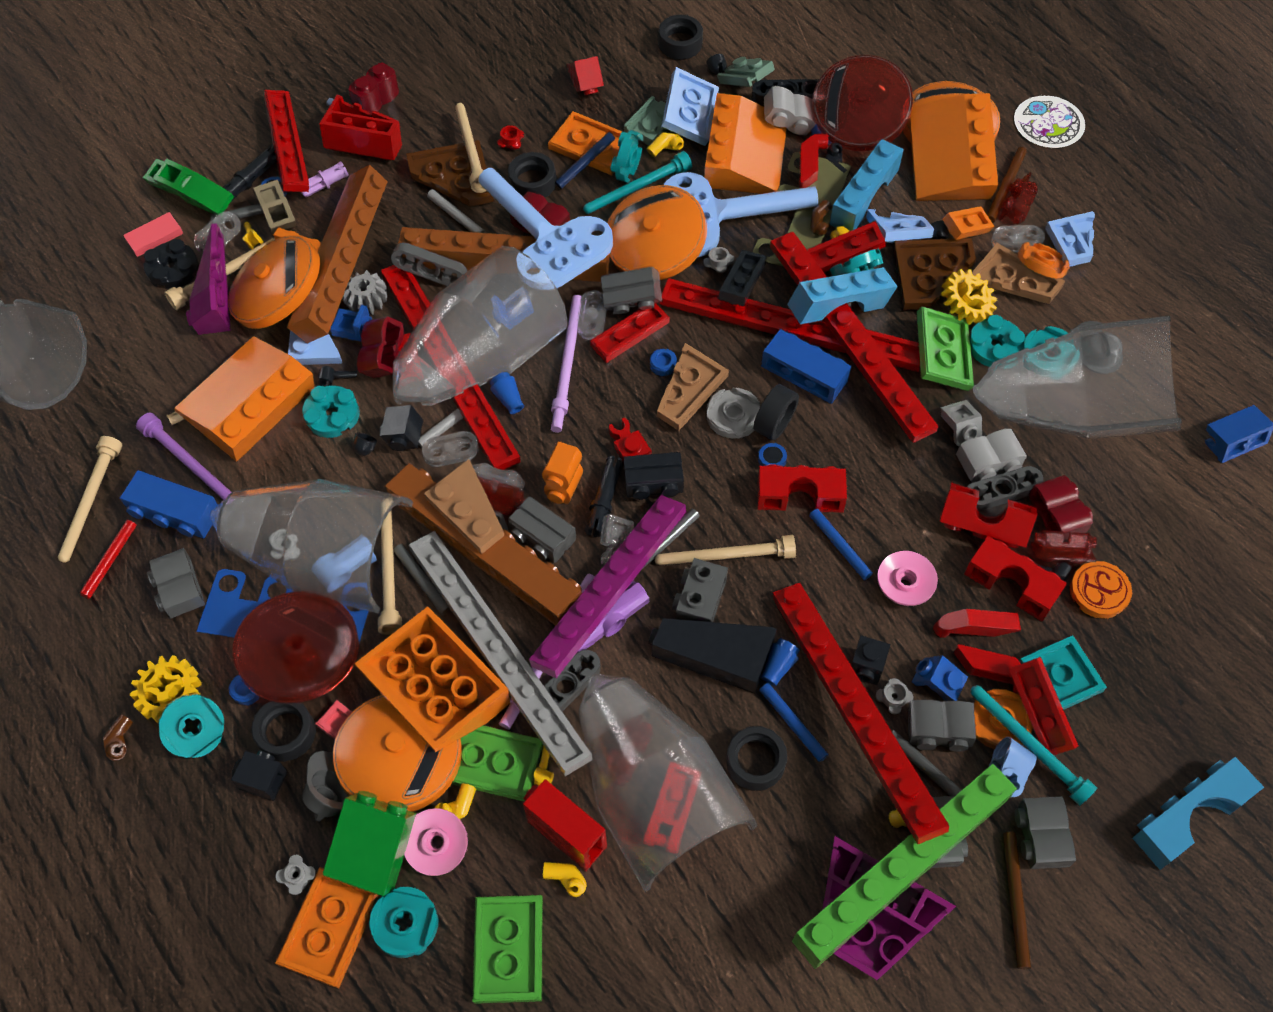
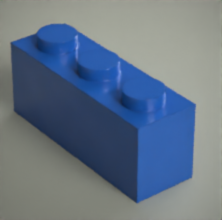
M782 329L777 332L763 351L761 367L830 404L834 402L848 382L851 365L847 364L844 360L835 358L822 351L819 347L810 345L799 339L796 335L787 333Z
M137 470L120 497V500L127 508L126 512L134 518L142 519L145 517L162 528H167L168 526L175 528L187 537L195 535L204 539L221 512L213 496Z

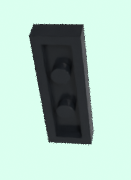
M742 250L720 289L718 299L732 305L744 306L766 265L767 256Z

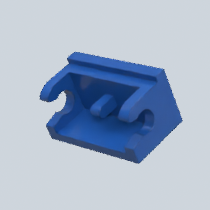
M1252 405L1208 424L1206 430L1215 439V442L1209 438L1205 440V443L1218 457V460L1224 463L1268 444L1273 432V422L1255 405Z

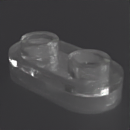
M226 211L218 214L196 233L194 244L199 252L203 254L211 224L217 223L224 235V246L239 233L241 222L234 213ZM226 220L231 222V229L225 226Z
M1035 225L1000 226L995 229L991 244L994 247L996 243H999L1013 252H1018L1021 245L1026 242L1030 243L1029 246H1033L1034 243L1043 244L1045 233Z
M592 290L584 293L581 297L577 318V331L584 339L592 340L604 331L607 308L604 306L602 292Z
M468 431L430 438L422 446L424 461L432 467H441L467 461L468 459L471 460L479 451L476 436ZM464 447H468V448H469V449L464 450V451L461 450V449L464 448ZM436 453H441L440 456H433Z
M487 463L473 465L484 490L509 497H519L521 495L525 482L516 471L501 470Z

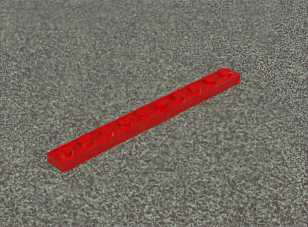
M793 231L771 240V250L797 285L799 282L827 277ZM847 303L830 312L823 321L912 443L936 433L938 429L937 423Z
M395 265L382 269L383 279L457 408L460 410L461 415L495 474L520 463V455L413 273L399 269Z
M668 278L662 292V302H660V305L774 335L782 329L787 333L796 335L799 339L809 344L847 353L823 320L800 325L790 309L747 299L744 306L732 305L718 299L720 291ZM866 329L893 366L919 372L920 353L918 342Z
M801 583L773 592L775 604L916 843L921 844L948 833V822Z

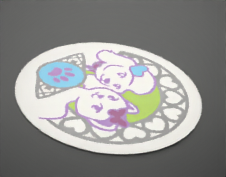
M1054 96L1029 98L1018 106L1014 115V122L1020 134L1030 142L1043 147L1061 148L1069 146L1078 141L1085 130V120L1079 109L1072 103Z

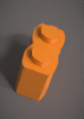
M559 441L556 443L542 472L543 480L546 483L544 492L550 501L557 504H568L583 474V468L580 464L582 454L577 447Z

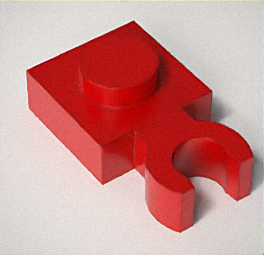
M626 418L621 419L622 430H617L613 424H609V434L616 440L614 441V448L622 460L624 456L652 454V450L639 430L633 433L630 432V423Z

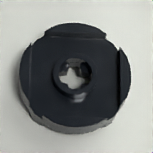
M180 239L163 243L144 253V271L149 281L155 286L157 284L164 285L165 289L178 288L188 284L194 278L192 274L195 272V269L198 271L199 262L193 249L185 245ZM170 263H174V267L169 268V266L167 265Z

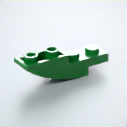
M156 158L143 176V179L148 184L177 195L188 204L220 217L235 197L213 181L169 159L162 161Z

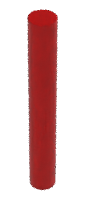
M130 520L125 521L79 594L87 599L92 597L137 525Z

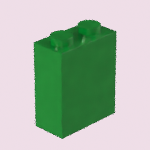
M358 791V793L346 797L323 875L385 896L395 889L417 813L407 810L408 806L400 802L389 801L385 803L377 800V795L367 791Z

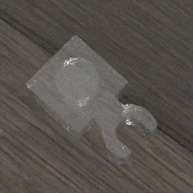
M611 514L604 516L600 544L607 546V550L601 556L602 565L607 563L634 528L633 521Z

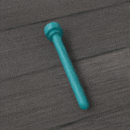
M685 151L674 155L671 163L585 204L583 210L585 213L590 214L673 172H687L692 169L691 159Z
M976 685L971 688V695L1068 786L1067 790L1071 793L1069 797L1079 806L1097 790V787L1088 778L1086 780L1081 776L1077 778L982 687Z

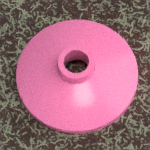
M899 551L890 554L882 561L877 574L878 584L884 595L891 601L904 606H916L929 600L934 594L938 583L937 573L932 563L924 556L912 551ZM901 580H907L911 585H904L901 583Z
M433 808L420 812L415 817L405 851L406 860L416 871L429 876L443 875L452 871L460 864L467 850L468 837L465 826L455 814L444 809ZM439 835L443 839V844L440 848H435L433 839Z

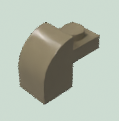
M278 179L253 188L271 234H274L278 227L286 230L297 226Z

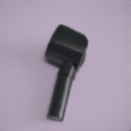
M323 366L319 370L318 384L324 387L332 386L333 379L357 377V371H335L330 366Z
M1062 561L1057 562L1054 568L1038 565L1046 571L1056 573L1063 581H1066L1070 575L1071 566Z

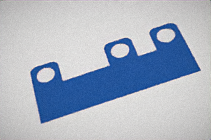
M222 569L217 572L196 632L239 639L243 637L246 640L356 657L355 652L357 653L372 601L371 592L352 588L346 589L342 594L337 614L296 608L324 623H330L338 628L336 630L342 634L351 636L349 637L351 639L349 651H343L337 647L339 646L338 644H332L328 641V638H322L314 630H308L280 616L282 615L280 614L281 612L293 608L289 607L287 603L294 588V582L291 579L274 576L268 577L264 582L257 602L239 599L246 579V575L243 572ZM233 575L238 579V585L233 591L224 592L220 589L219 582L224 576ZM280 582L286 586V594L282 598L272 599L268 596V588L273 583ZM359 594L365 599L364 607L355 612L348 610L346 600L351 595Z

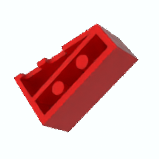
M336 95L319 123L323 147L326 149L385 160H395L402 147L398 120L375 110L370 113L363 110L362 105L356 102L353 105L349 104L340 95Z

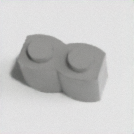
M772 86L765 95L764 114L765 120L769 124L776 127H786L790 132L798 135H807L816 125L815 103L811 98L800 94H793L790 90L780 86Z
M1003 429L987 436L969 439L960 444L956 453L971 482L981 481L996 476V474H1003L1022 468L1027 457L1012 429Z

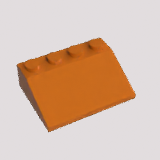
M717 93L704 178L709 181L712 189L758 194L777 192L780 186L787 128L769 124L765 120L763 106L740 95Z
M990 93L962 94L911 107L909 110L916 201L991 199L998 187Z
M253 336L182 400L174 410L237 462L314 388L313 373L292 356Z
M428 606L355 663V666L435 752L487 724L510 704L509 689Z

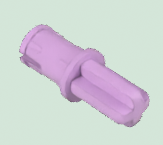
M340 161L338 164L322 172L319 170L317 175L309 178V192H301L303 196L309 197L324 188L329 189L331 184L348 177L349 174L346 168L343 167V163Z

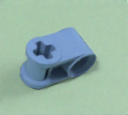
M1005 737L996 746L989 767L994 764L1013 783L1017 790L1011 797H1017L1023 792L1037 758L1035 754L1011 737Z

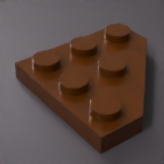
M475 140L481 168L485 170L487 168L480 141ZM465 143L406 154L413 180L468 206L495 202L494 197L488 191L476 193L471 189L469 177L472 169Z
M972 238L894 241L893 252L903 310L920 309L921 306L930 309L942 297L941 293L945 290L942 284L953 272H957L959 269L966 272L974 265L976 256Z

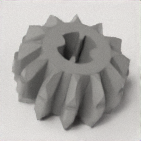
M366 270L364 274L360 275L356 272L354 278L350 277L342 298L343 302L346 304V307H349V310L355 312L359 311L361 305H365L373 315L374 309H382L383 303L387 301L386 284L377 273L370 275Z

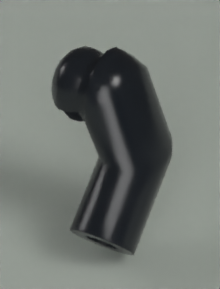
M832 143L827 149L826 159L845 173L847 169L840 164L842 163L843 147L839 143Z

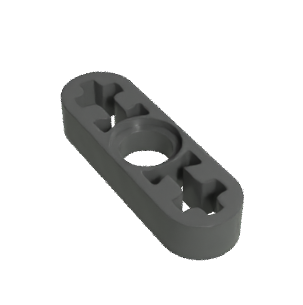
M409 243L397 244L391 256L392 263L397 268L451 288L463 286L468 274L467 268L462 263ZM423 262L433 263L436 269L426 268Z
M1026 466L968 485V488L978 490L979 496H983L981 501L978 500L976 506L978 511H983L1005 504L1008 499L1015 501L1029 496L1033 486L1043 482V474L1035 467ZM1024 478L1034 480L1033 485L1029 481L1023 482ZM1005 484L1010 488L1011 492L1009 494H1001L996 490L995 485Z
M591 650L578 652L557 679L553 677L544 686L549 694L550 692L553 693L556 698L554 701L562 712L599 675L601 670L599 656ZM584 661L585 663H589L590 661H592L593 669L590 670L589 668H585L580 673V679L582 681H579L576 675L582 669L581 662ZM562 680H570L575 686L570 693L563 694L557 690L558 683Z

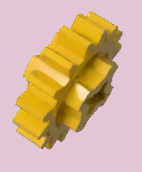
M959 269L957 272H953L942 284L945 290L941 295L947 298L944 305L951 306L950 313L958 314L959 321L965 318L968 325L972 322H975V324L980 323L993 315L992 313L997 308L994 305L997 298L991 296L994 289L988 288L987 280H980L981 276L979 273L973 276L970 269L966 272Z
M175 655L171 656L169 662L163 656H159L158 664L156 665L148 661L147 666L149 669L147 671L139 669L137 672L141 676L140 680H133L131 682L137 689L130 693V696L135 700L134 707L139 712L141 711V714L146 719L152 717L157 723L164 708L172 700L183 695H201L196 689L202 685V682L196 677L198 672L193 666L190 667L191 665L186 659L179 661ZM172 672L180 673V674H182L184 677H180L179 674H177V675H172ZM149 701H152L153 703L159 702L160 706L152 705L149 703Z

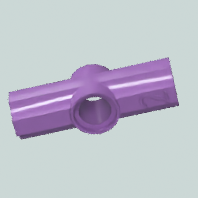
M634 580L631 582L578 652L586 650L603 636L610 637L617 633L624 626L627 618L649 603V597L639 582Z

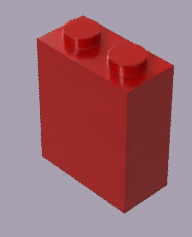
M546 779L539 786L535 784L528 790L524 796L525 802L523 803L528 823L583 870L587 871L607 848L606 829Z

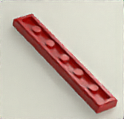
M264 90V100L283 191L309 192V180L289 91Z

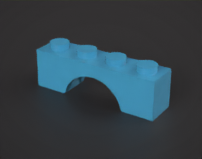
M883 139L880 140L834 202L830 219L831 226L835 228L844 226L850 231L858 228L877 190L882 184L888 186L899 171L903 148Z
M882 267L799 282L787 305L801 325L821 321L837 307L854 301L858 303L863 312L883 309L898 286L886 269Z
M1236 757L1226 764L1219 760L1206 771L1210 775L1209 778L1202 782L1197 777L1183 789L1187 793L1186 796L1179 800L1174 795L1160 807L1164 811L1163 814L1156 818L1151 813L1137 825L1141 831L1132 839L1159 870L1195 843L1189 824L1194 808L1213 807L1230 815L1264 788Z

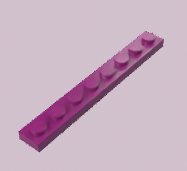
M660 495L530 657L531 667L557 679L685 515V504Z

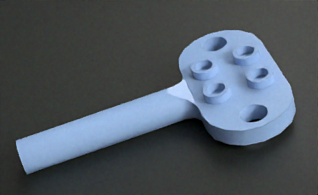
M487 168L480 174V185L537 240L520 254L517 261L519 278L530 289L550 291L561 287L603 260L611 252L613 247L612 229L602 219L582 216L570 220L561 226L551 225L495 169ZM594 231L603 232L599 236L592 235L591 233ZM530 271L540 272L537 276L527 275Z
M693 172L673 175L664 183V185L678 187L690 193L699 202L705 214L707 237L698 257L708 255L711 249L717 247L720 238L719 223L723 220L818 206V193L815 186L717 199L713 195L709 181L702 175ZM682 183L690 184V186L686 188H682L679 185Z

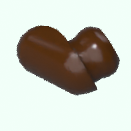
M823 200L812 210L810 229L813 234L817 233L823 236L827 232L826 228L829 226L826 222H823V218L832 210V204L828 200Z
M122 714L119 715L103 736L105 754L113 761L120 760L125 756L127 748L124 735L133 724L129 718Z

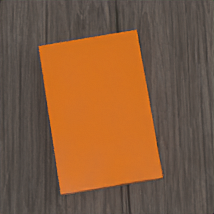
M572 111L548 142V149L578 161L603 136L610 132L615 137V140L591 161L588 166L612 176L614 172L611 171V163L613 158L618 156L620 149L618 140L622 131Z
M319 867L275 964L339 989L370 919L372 909L380 895L324 876V868Z

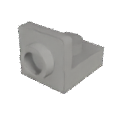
M967 400L941 407V417L954 430V443L957 446H960L961 443L969 439L982 436V415Z

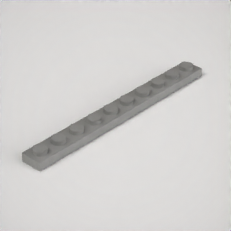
M433 531L410 543V551L492 671L509 689L510 697L564 776L590 762L592 754L436 532Z

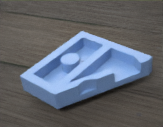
M867 209V221L869 223L876 221L885 242L894 243V241L921 240L933 237L934 228L923 216L891 212V216L888 218L878 216L874 209Z
M1093 211L1047 222L1045 229L1056 250L1061 253L1062 260L1064 262L1068 260L1070 266L1090 262L1093 257V220L1095 218Z
M290 330L288 355L295 358L302 365L342 364L341 356L329 334L306 343Z

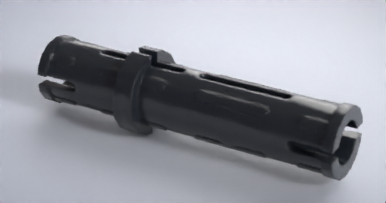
M271 144L242 171H237L234 174V178L222 187L235 196L232 201L244 190H249L252 187V183L277 162L274 145Z
M608 456L606 458L595 500H592L589 510L591 513L584 529L585 533L591 536L592 530L596 526L593 537H601L606 518L611 515V502L621 469L624 465L623 460L619 457L615 467H613L615 456Z

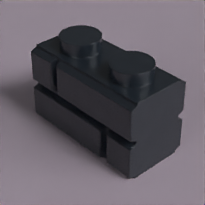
M680 452L623 457L627 497L643 500L647 499L650 495L674 497L678 493H683L684 477Z

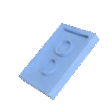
M676 67L671 76L661 127L706 146L710 138L716 95L719 87Z

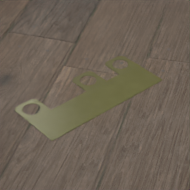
M795 152L790 159L788 169L791 172L800 174V169L794 166V161L800 157V152ZM818 157L817 181L809 186H815L817 189L818 205L823 200H828L833 208L834 202L841 194L851 165L840 163L847 169L843 173L828 159ZM783 184V185H781V186L779 187L778 191H785V190H792V189H799V188H798V187H795V186ZM815 207L796 210L788 233L793 231L806 249L821 244L824 235L813 234L810 229L812 210ZM832 210L823 218V222H826L828 225ZM766 238L758 239L753 253L760 254L759 247L763 244H770L771 240ZM775 254L767 257L766 262L783 266Z

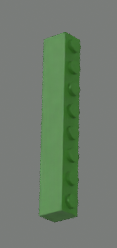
M992 764L940 809L949 824L948 833L921 844L916 843L912 834L909 835L802 927L794 936L792 943L812 967L816 969L1007 802L1017 788Z

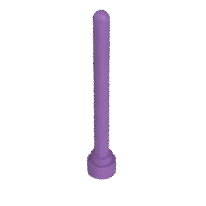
M146 413L139 418L136 423V429L145 437L156 438L226 503L231 504L235 501V495L163 430L162 422L153 413Z

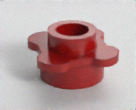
M513 125L505 126L500 131L501 138L497 141V144L501 148L519 149L524 132Z

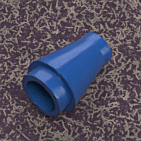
M502 372L490 380V391L508 409L510 414H516L524 408L514 376H510L508 372Z
M781 638L776 643H772L761 679L770 685L777 686L782 677L799 660L797 656L800 652L799 648Z

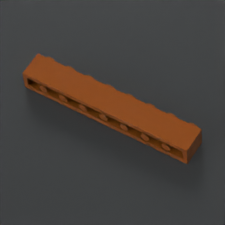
M371 165L349 175L318 250L320 269L317 280L306 299L293 311L287 328L306 343L329 334L388 181Z
M402 227L398 244L409 243L462 263L468 272L519 276L518 258L527 247L537 240L533 236ZM609 254L572 280L601 282V277L608 275ZM423 262L426 268L436 269L433 263ZM530 271L527 275L537 276L540 272Z
M409 463L385 485L389 498L394 504L431 532L435 531L439 538L555 626L582 594V588L575 580L564 578L552 563L541 561L529 546L525 545L522 547L516 542L513 535L503 529L504 536L481 554L426 500L424 493L437 483L432 480L430 474L423 468L417 469Z

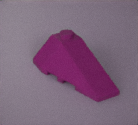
M217 223L211 224L190 296V310L186 312L189 326H193L198 335L231 331L224 235Z

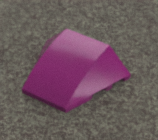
M836 836L834 837L822 910L879 862L877 859ZM914 882L833 954L878 980L956 906Z

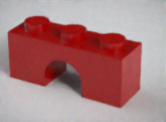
M776 464L759 466L757 510L786 511L789 495L793 492L802 491L808 493L813 498L815 509H819L821 512L843 513L847 501L846 469L834 466L824 468H811L805 465L783 467Z
M954 483L950 484L940 515V522L944 523L946 528L955 531H961V529L973 532L974 536L981 539H986L987 536L999 539L1011 548L1027 547L1037 518L1036 507L1008 499L1005 509L1000 515L987 517L982 515L976 507L979 500L978 490Z
M987 536L973 556L964 575L989 590L999 579L1009 578L1016 581L1022 589V596L1016 606L1042 622L1067 584L1056 573L1046 571L1036 565L1029 557L1016 553L1008 548L1004 542L994 540Z

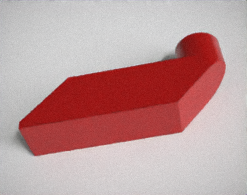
M814 134L801 143L800 188L809 187L817 181L818 149H828V134Z
M963 609L942 616L935 622L933 630L941 638H945L951 633L996 637L1018 632L1021 630L1018 613Z
M961 644L957 645L954 655L970 675L1013 684V692L1019 695L1009 668L1021 664L1016 657Z

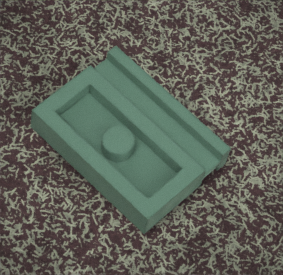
M739 57L732 62L731 66L725 69V74L719 73L717 77L720 84L751 87L752 81H760L773 72L775 68L773 62L769 60Z
M651 96L625 123L624 132L628 133L630 130L642 133V142L650 145L661 133L669 131L661 127L666 103L663 101L658 102L655 100V97Z

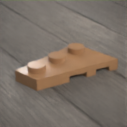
M996 243L972 272L973 276L979 273L981 276L980 280H987L989 288L1047 304L1051 303L1065 283L1061 278L1046 277L1029 269L1019 260L1017 253L999 243Z
M685 343L679 362H677L674 368L672 379L667 385L658 407L657 417L679 431L728 377L729 370Z
M469 459L424 493L426 500L481 554L504 536L503 529Z

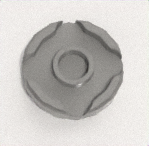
M732 388V390L726 391L725 389L719 390L710 398L707 404V421L710 428L723 437L742 438L748 436L755 431L753 426L760 403L757 397L742 388Z

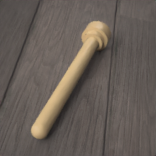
M457 103L455 110L472 169L469 177L471 189L476 193H483L487 190L480 185L479 176L484 170L481 168L465 106L462 103Z
M275 238L264 242L227 263L226 274L229 275L242 268L254 253L266 244L274 241ZM194 282L184 288L172 287L164 292L167 300L175 310L186 305L185 302L191 296Z
M101 436L96 449L98 450L97 455L99 457L58 555V559L62 563L70 560L110 460H113L120 453L122 443L113 437Z
M383 506L380 509L383 611L377 620L378 632L392 635L402 627V617L395 610L392 510L389 506Z
M794 535L781 536V539H776L774 543L663 553L656 555L655 563L657 565L691 563L694 558L711 561L777 554L778 557L783 556V559L796 558Z

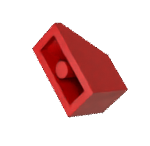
M597 56L566 64L577 92L583 91L584 95L598 92L597 87L604 86Z

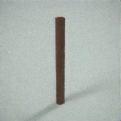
M1018 147L987 213L992 223L995 222L1027 153L1025 147Z
M1015 832L1003 833L1017 969H1031L1017 837Z

